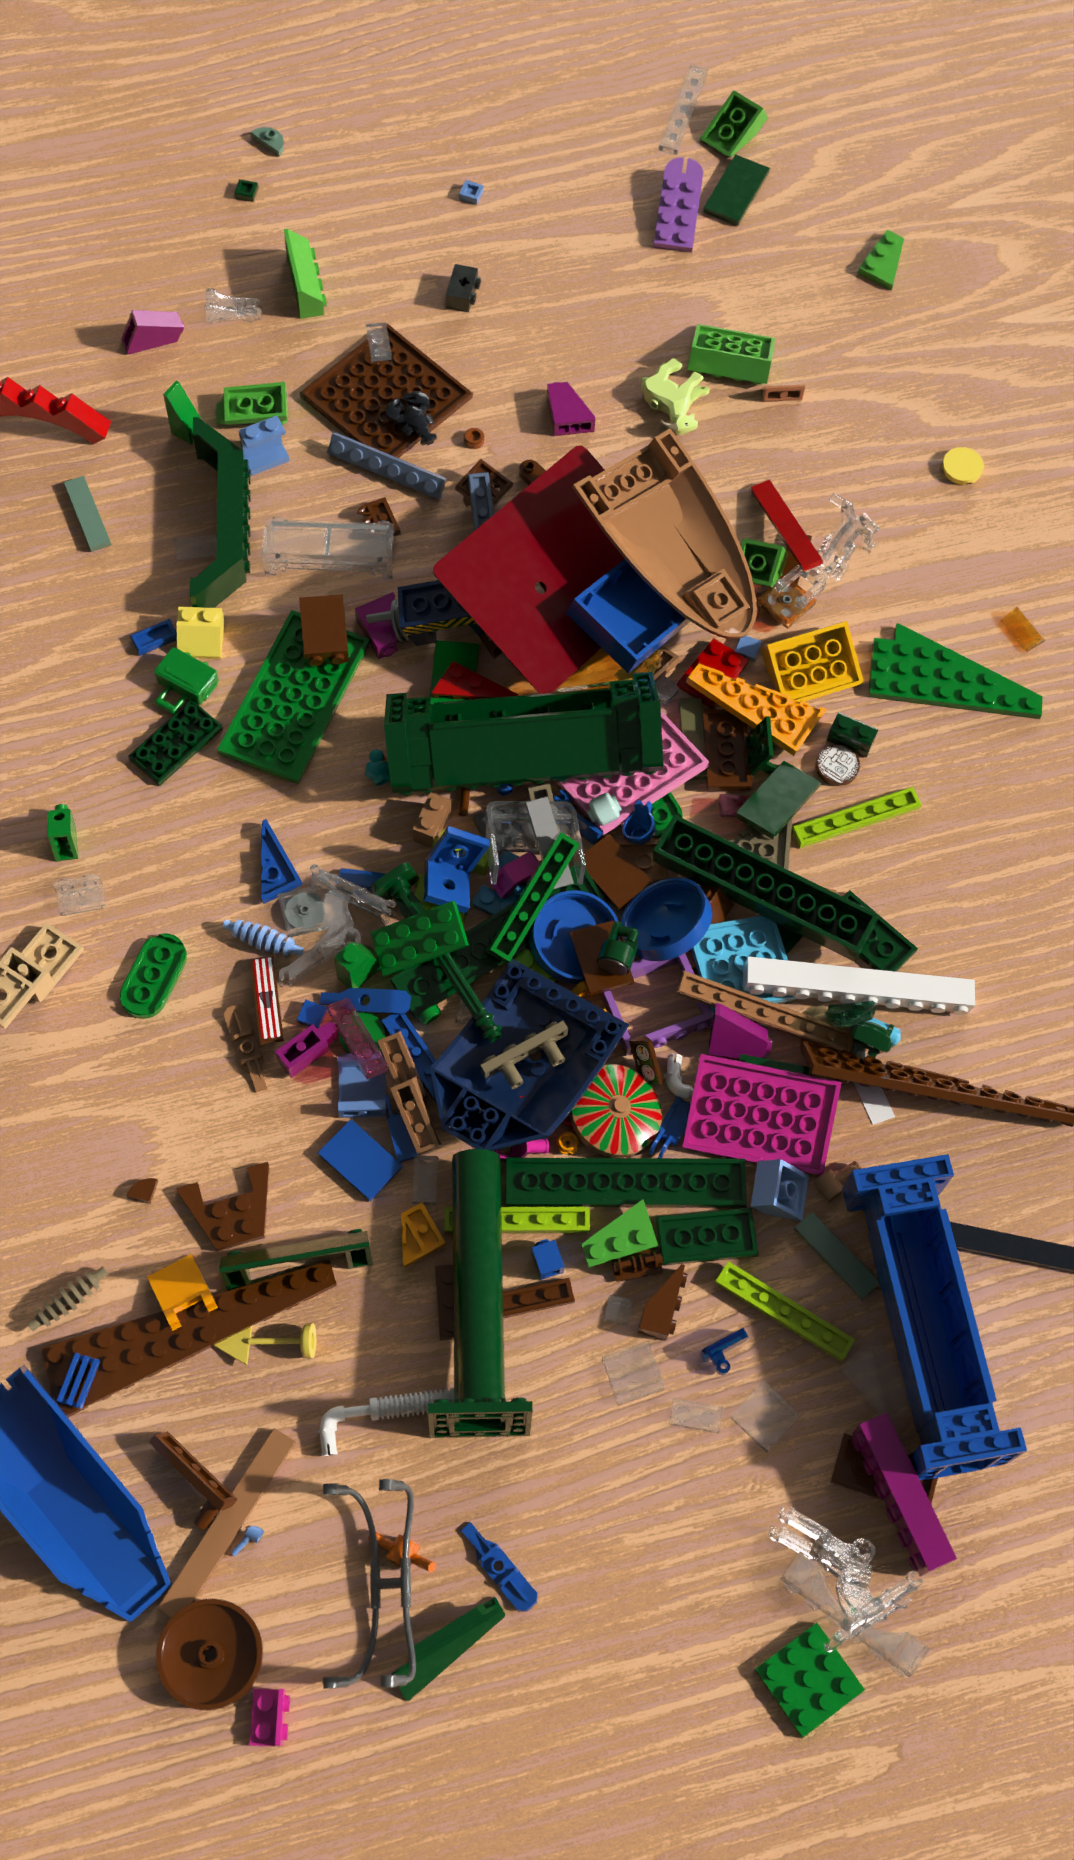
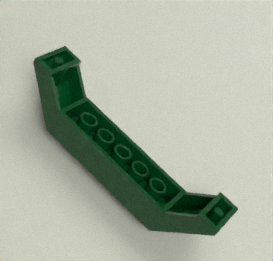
M193 417V439L197 459L204 460L218 472L216 560L196 578H190V600L192 607L215 608L247 582V573L251 571L250 560H248V555H251L249 537H251L249 520H251V510L249 507V502H251V492L249 489L251 473L249 472V461L244 459L243 450L199 417Z

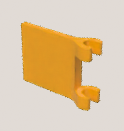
M192 1254L147 1276L172 1331L181 1327L176 1313L203 1300L209 1312L218 1308Z

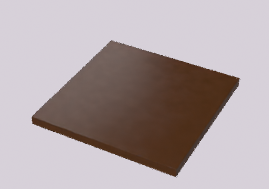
M387 323L302 390L300 397L350 439L400 458L421 441L422 438L415 434V432L407 436L401 430V427L405 424L389 422L385 416V410L391 401L400 398V403H403L402 414H404L405 408L409 404H407V400H404L403 396L414 391L426 394L430 400V406L424 415L430 414L433 418L434 424L428 425L431 432L472 399L473 393Z

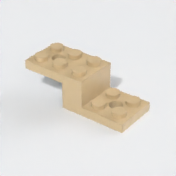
M46 923L21 953L11 947L0 960V992L7 993L6 999L0 1002V1026L6 1029L31 997L41 1003L84 951L83 946ZM54 949L57 951L53 958L45 957V953L48 950Z

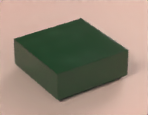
M239 179L234 193L235 199L254 202L259 188L258 182Z

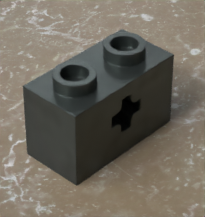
M459 264L454 265L446 292V308L469 312L471 305H475L477 295L475 290H479L481 284V277H478V268Z

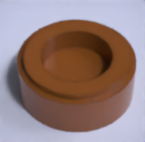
M478 428L468 429L464 434L465 445L471 449L482 447L484 444L483 431Z

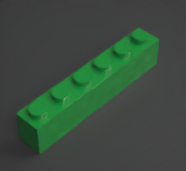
M562 832L555 835L487 948V953L504 963L511 961L580 845L578 842Z

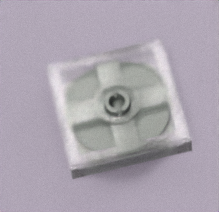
M322 885L278 894L287 938L332 928Z

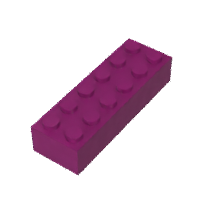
M888 1413L859 1424L852 1432L854 1436L851 1438L857 1452L861 1451L865 1459L863 1461L865 1471L874 1478L876 1483L874 1485L875 1492L880 1500H884L887 1509H885L886 1515L891 1524L895 1523L899 1531L897 1538L903 1548H907L910 1555L908 1561L912 1570L915 1573L918 1572L921 1577L956 1560L957 1557Z

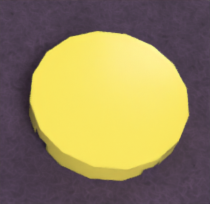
M966 447L951 449L945 455L942 463V469L946 478L959 485L976 482L981 477L984 468L981 456L974 450Z

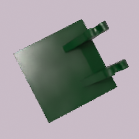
M766 716L746 737V746L748 747L747 765L752 776L759 770L771 774L774 772L773 770L777 769L775 764L769 762L773 757L775 746L772 744L770 716Z

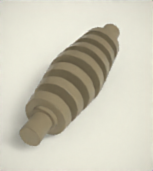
M102 1266L94 1273L85 1272L84 1274L87 1278L84 1281L80 1276L75 1278L79 1283L76 1287L71 1281L68 1282L67 1286L70 1288L68 1293L61 1286L58 1291L63 1297L58 1299L53 1293L50 1297L55 1303L50 1306L46 1300L43 1303L46 1309L43 1312L40 1308L35 1311L37 1313L36 1317L27 1323L30 1329L34 1331L44 1324L48 1327L51 1325L49 1321L51 1317L55 1321L60 1320V1317L57 1315L60 1310L64 1316L68 1315L69 1312L65 1308L68 1304L75 1311L78 1307L73 1301L77 1298L83 1304L85 1299L81 1294L85 1292L90 1297L93 1293L89 1288L94 1286L97 1290L100 1287L98 1284L100 1280L108 1275L104 1267Z

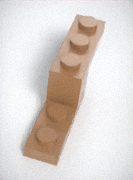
M401 1031L378 1040L395 1085L390 1088L417 1154L441 1145L423 1102V1099L428 1095Z

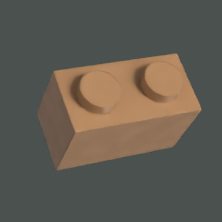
M430 792L413 827V841L432 848L435 837H440L450 816V799Z

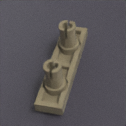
M561 1021L558 1024L553 1022L544 1028L545 1031L539 1034L532 1033L528 1035L524 1042L519 1045L512 1044L503 1050L504 1053L498 1056L492 1055L487 1057L483 1064H481V1073L485 1080L502 1072L512 1089L521 1086L524 1081L514 1064L539 1050H544L553 1067L563 1063L565 1058L555 1042L567 1036L568 1027L565 1022Z

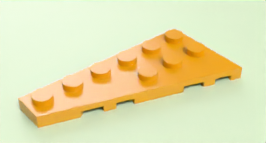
M701 664L696 666L686 680L687 684L753 729L766 716H770L772 742L793 756L827 710L822 707L817 709L809 706L808 702L803 700L798 702L789 699L786 694L758 684L753 686L744 683V679L738 677L736 679L727 677L723 672Z

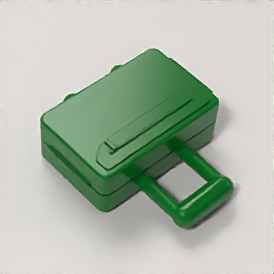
M175 647L171 648L154 670L157 683L165 687L158 698L155 699L154 704L170 714H176L186 699H192L195 703L201 705L218 686L219 678L216 669L210 667L207 662H201L192 657L189 652H183ZM170 690L181 695V698L175 705L163 700Z

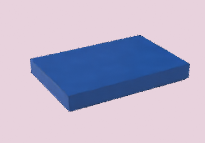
M352 1119L318 1152V1155L369 1202L403 1168L400 1162Z

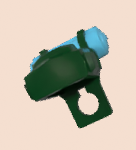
M857 1011L851 1016L850 1028L852 1030L850 1036L854 1040L853 1054L856 1055L859 1051H863V1048L868 1049L867 1054L869 1056L876 1057L879 1053H888L891 1047L893 1048L900 1042L901 1030L894 1027L895 1025L884 1023L869 1016L866 1012Z

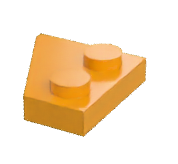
M422 1202L401 1213L404 1268L446 1246L443 1237Z

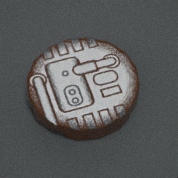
M840 744L826 746L820 751L816 759L818 776L825 783L832 786L850 784L859 772L860 760L857 754L847 746Z

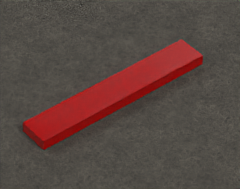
M770 479L752 486V494L802 571L805 572L822 565L823 560Z

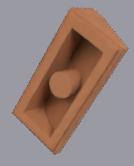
M805 384L764 386L761 388L762 401L802 400Z

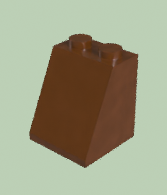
M343 594L299 598L305 664L320 666L322 664L333 663L338 665L349 662Z

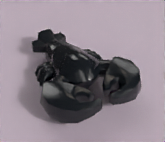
M414 391L403 396L404 400H407L406 402L409 404L405 408L404 414H402L403 403H400V398L391 401L387 405L385 410L386 418L389 422L395 424H405L401 427V430L407 436L415 432V434L422 438L420 444L423 446L431 445L437 439L436 434H431L428 428L429 424H434L433 418L430 414L424 415L430 406V400L426 394Z

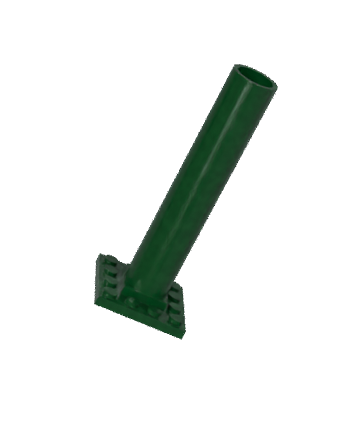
M467 1149L455 1153L452 1157L454 1403H449L447 1399H436L433 1403H428L430 1438L530 1436L533 1413L532 1401L519 1397L512 1398L511 1402H506L500 1155L487 1149Z

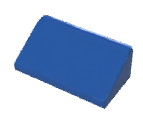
M341 868L337 880L338 890L374 894L370 886L386 873Z

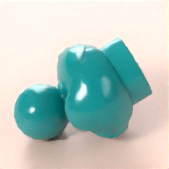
M374 749L370 752V762L366 764L365 776L373 780L375 786L383 785L390 781L388 762L383 761L386 756L379 749Z

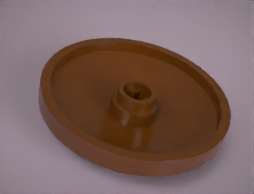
M203 1599L190 1603L180 1609L165 1625L156 1651L157 1671L168 1693L181 1704L202 1711L223 1709L245 1696L256 1682L263 1662V1642L254 1620L238 1605L221 1599Z

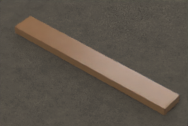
M684 970L681 973L675 992L677 995L715 1008V1003H720L755 1023L800 1039L828 1045L831 1050L843 1053L844 1050L852 1051L854 1040L850 1036V1030Z
M273 1429L232 1492L237 1501L232 1507L219 1512L158 1606L159 1610L172 1618L180 1609L195 1601L296 1442L277 1429Z

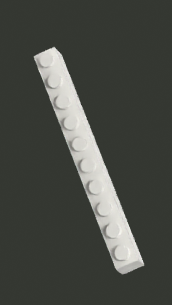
M748 957L743 965V991H750L754 995L769 993L776 997L789 995L795 996L797 999L818 998L819 1001L823 1002L838 1000L844 1004L858 1002L863 1003L865 1006L907 1007L912 1011L927 1009L933 1013L946 1011L953 1012L955 1015H966L975 1006V980L758 957Z

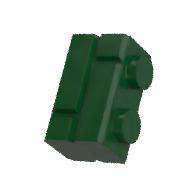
M838 712L830 728L827 741L847 746L855 753L867 758L879 729Z

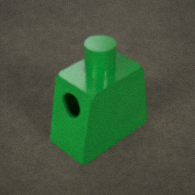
M58 804L55 806V810L47 812L48 839L55 861L79 859L76 825L71 809L65 804ZM60 837H66V841H62Z

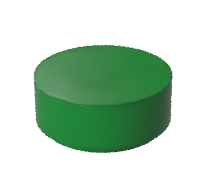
M433 1005L422 1012L418 1019L422 1025H427L437 1019L442 1011L438 1005Z

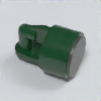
M615 921L608 940L603 941L596 960L599 967L614 975L628 974L638 949V930L622 926L621 922ZM620 936L626 937L625 943L619 941Z

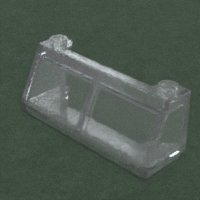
M282 517L266 519L261 555L265 574L276 575L277 569L280 568L281 572H286V569L370 572L371 575H375V572L382 574V579H393L394 524L389 521L366 523L285 520Z

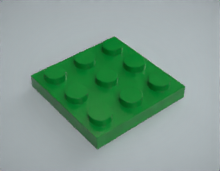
M817 1622L754 1669L801 1738H804L865 1690Z

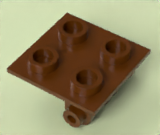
M658 1247L611 1261L616 1282L663 1273L661 1264L663 1261Z

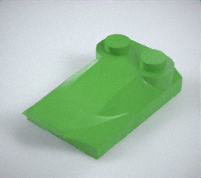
M285 382L225 387L222 398L216 404L217 424L258 423L278 416L280 422L284 425L288 421V398Z

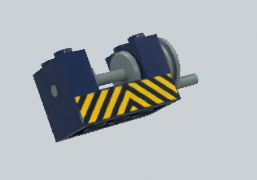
M439 580L397 587L398 599L392 601L391 611L366 615L368 624L392 620L397 639L400 642L412 641L416 646L437 643L436 632L438 630L469 625L477 635L486 634Z

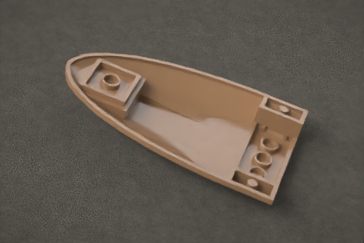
M671 429L654 437L649 445L593 478L589 475L572 486L599 527L624 559L665 602L684 618L707 632L726 639H739L745 637L751 631L757 614L756 596L751 572L742 547L725 512L704 476Z

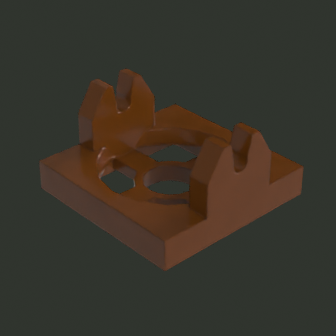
M480 459L457 483L455 490L464 496L463 502L465 506H471L468 474L489 472L491 495L494 497L492 498L494 508L513 487L514 483L483 459Z

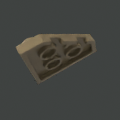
M792 818L773 840L748 826L730 842L788 870Z

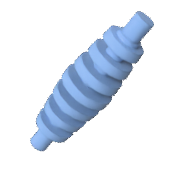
M225 919L222 928L230 930L233 937L238 938L240 936V941L244 943L248 940V945L252 947L256 945L258 950L262 951L265 947V952H272L274 948V954H280L283 950V956L287 957L292 953L298 956L303 955L304 948L295 945L293 938L289 937L286 941L287 936L281 933L278 936L279 932L275 929L271 930L269 926L265 925L262 928V925L258 923L253 926V922L249 921L244 925V920L240 919L235 923Z

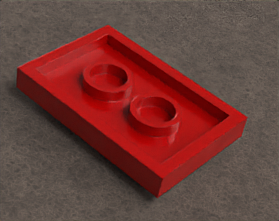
M713 638L677 682V687L693 698H702V703L713 709L717 703L686 683L689 675L698 664L721 671L727 677L736 679L748 665L749 660Z

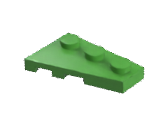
M887 229L859 267L858 274L892 291L904 238Z
M644 1200L638 1202L581 1244L588 1268L658 1247Z

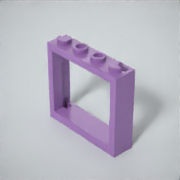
M685 953L665 961L640 959L634 961L630 969L635 979L679 963L682 971L694 974ZM611 991L599 993L606 1010L623 1021ZM696 1001L702 1015L654 1031L645 1036L652 1040L655 1048H659L672 1039L681 1040L686 1038L689 1033L695 1031L698 1033L703 1032L704 1029L712 1025L713 1014L709 1006ZM628 1030L625 1031L620 1039L626 1056L632 1054L629 1044L631 1037Z

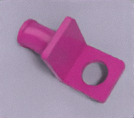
M538 1139L510 1146L511 1153L509 1155H503L499 1149L494 1150V1152L500 1155V1161H506V1157L524 1158L529 1153L547 1154L549 1151L548 1139Z

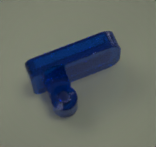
M742 1328L701 1350L700 1355L705 1363L711 1359L714 1366H716L718 1374L726 1375L730 1370V1363L725 1360L726 1358L723 1353L744 1343L749 1336L745 1329Z

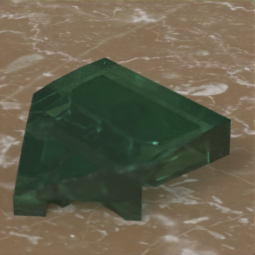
M865 1001L829 1005L828 1011L825 1012L826 1023L836 1027H846L872 1020L876 1010L875 1002Z

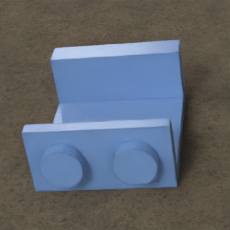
M278 416L238 430L241 449L244 452V459L249 461L251 476L289 462V456L282 444L281 435L286 434V431Z
M368 1053L366 1056L344 1054L343 1057H337L339 1118L387 1116L384 1055L379 1053Z

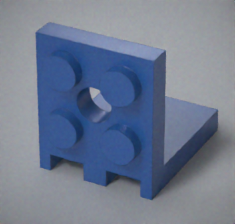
M447 826L425 858L424 901L437 905L455 901L458 911L467 913L470 908V873L489 848L490 839ZM443 884L449 886L451 890L447 889Z

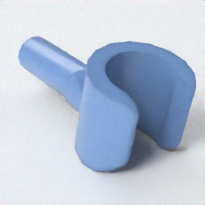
M257 1526L249 1527L242 1540L231 1553L236 1556L248 1544L249 1540L258 1543L264 1530Z

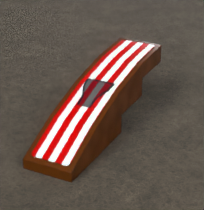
M274 956L251 959L260 1045L284 1042Z

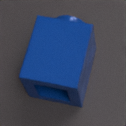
M544 1239L536 1242L535 1246L531 1249V1255L540 1281L564 1273L565 1266L556 1241Z

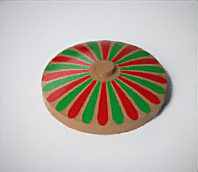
M609 1064L602 1067L589 1088L569 1113V1117L576 1134L590 1149L604 1156L623 1158L641 1152L654 1140L660 1129L662 1108L657 1092L643 1075L626 1066Z

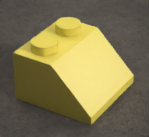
M178 607L177 649L189 652L194 658L221 659L225 623L222 608Z

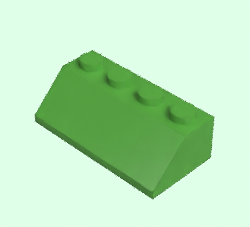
M283 229L286 256L300 318L324 315V306H327L325 294H321V291H323L322 279L317 278V275H320L318 263L313 261L316 260L314 247L310 248L309 239L289 229Z

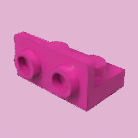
M253 1689L250 1746L283 1747V1741L288 1740V1724L284 1723L285 1712L290 1710V1695H286L285 1689Z

